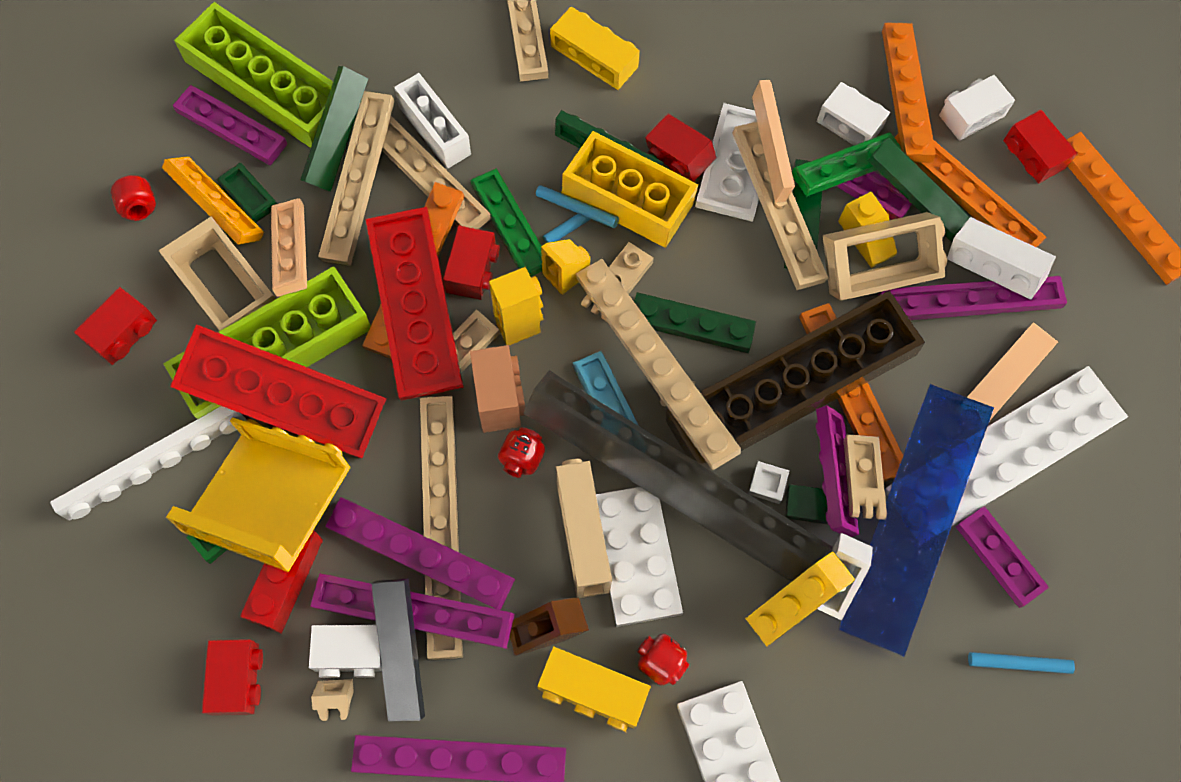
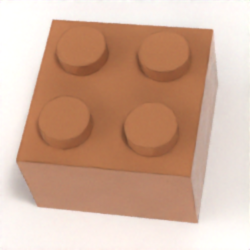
M509 345L470 351L483 433L521 427L520 416H525L526 412L517 355L510 356Z

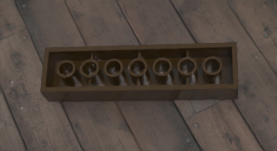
M889 290L702 390L700 393L742 451L816 411V409L829 404L917 356L925 341ZM667 409L666 422L697 475L708 470L710 466L671 411Z

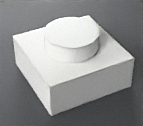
M758 461L748 495L780 504L789 470Z

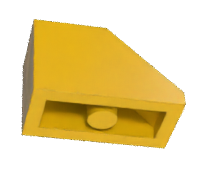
M869 192L847 203L838 222L844 230L889 221V215L874 194ZM894 236L855 245L871 268L897 254Z
M570 239L549 242L541 246L542 273L563 295L579 282L576 273L590 266L591 258L582 246L577 247Z

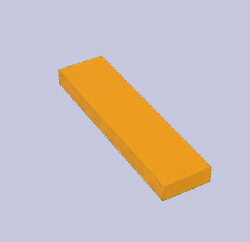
M190 157L164 160L162 165L164 171L210 217L212 216L215 222L238 245L261 240L264 231Z

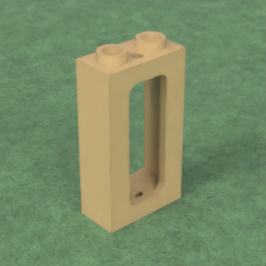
M925 212L823 235L829 294L842 301L945 277L947 256L943 250L942 237H944L945 228L941 217ZM911 232L917 233L919 255L915 260L850 274L848 246Z
M212 216L159 250L160 254L219 331L275 300L274 295ZM209 250H216L255 299L254 302L230 318L190 267L195 259Z
M581 459L566 460L562 462V466H556V479L577 598L607 594L610 593L612 577L590 461L582 462Z

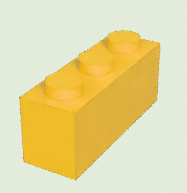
M570 7L550 28L552 48L617 90L621 88L638 68L640 50L633 43L615 35L608 27L601 26L593 21L584 12H579L575 8Z
M526 267L489 281L494 319L505 344L512 345L541 333L540 321L544 320L540 309L543 308L540 298L542 289L537 277H530Z
M831 552L808 568L745 619L767 647L855 579L835 553Z
M554 646L537 686L538 690L543 691V699L561 705L563 700L576 705L575 712L592 719L595 713L608 718L607 725L626 732L628 727L635 729L651 688L650 685Z

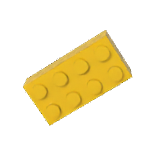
M594 131L587 138L562 176V194L619 217L618 224L664 248L667 247L692 208L698 189L697 183Z

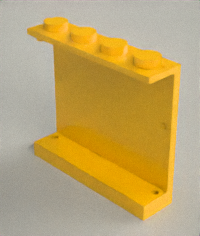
M232 417L230 422L241 436L191 512L173 506L166 518L182 533L289 572L348 473L350 466L343 458L342 451L332 444L319 445L303 435L294 437L278 427L268 429L252 419L243 421Z

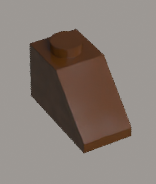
M579 597L550 601L513 619L509 637L515 656L564 642L589 631Z

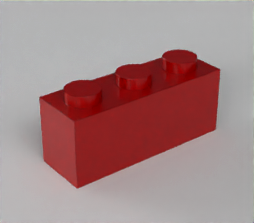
M313 530L289 572L264 563L240 617L253 624L282 634L323 542V539L316 531Z

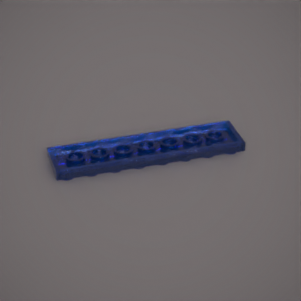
M932 384L929 385L886 499L885 520H878L869 546L873 547L871 566L840 622L839 631L905 657L994 407Z

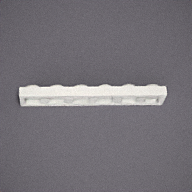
M221 406L52 500L50 503L55 513L69 521L82 518L96 505L119 497L121 491L126 488L142 484L151 478V474L162 468L176 465L181 461V457L188 453L206 448L210 445L211 440L218 436L236 431L237 429L230 420L233 417L246 421L244 414Z

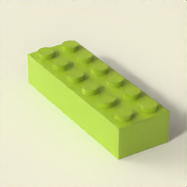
M213 2L174 40L184 61L311 148L333 81Z
M333 266L307 281V289L282 295L218 333L302 366L309 367L368 332L371 325L366 313ZM184 352L163 363L172 380ZM179 390L192 414L197 419L221 407Z

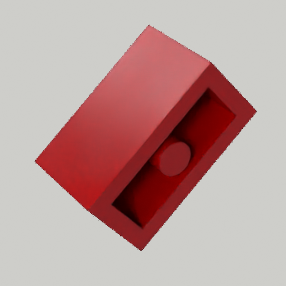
M1042 110L1013 124L1003 140L1007 144L1009 151L1015 154L1024 165L1026 172L1038 184L1066 169L1078 154Z
M669 113L645 137L649 148L648 154L656 156L665 165L669 166L671 171L693 182L717 158L712 140Z
M458 225L443 278L446 293L482 300L484 290L490 289L489 281L492 280L493 273L489 272L491 264L497 263L500 245H496L494 232Z
M119 287L74 333L113 366L118 360L123 359L129 353L130 348L141 337L151 331L153 325L158 320L143 304Z
M250 639L208 640L202 713L212 716L254 714L255 706L259 705L261 698L260 685L256 684L257 670H261L263 665V651L259 649L258 643Z

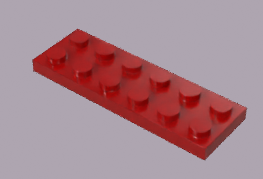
M422 207L365 219L399 399L402 401L464 388L428 208Z
M197 324L170 386L297 435L306 436L321 444H332L341 451L359 458L364 456L387 399Z

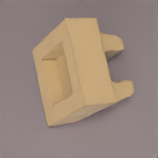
M353 679L317 682L311 696L312 709L318 711L319 718L322 721H327L329 709H338L341 720L347 718L351 698L354 693Z

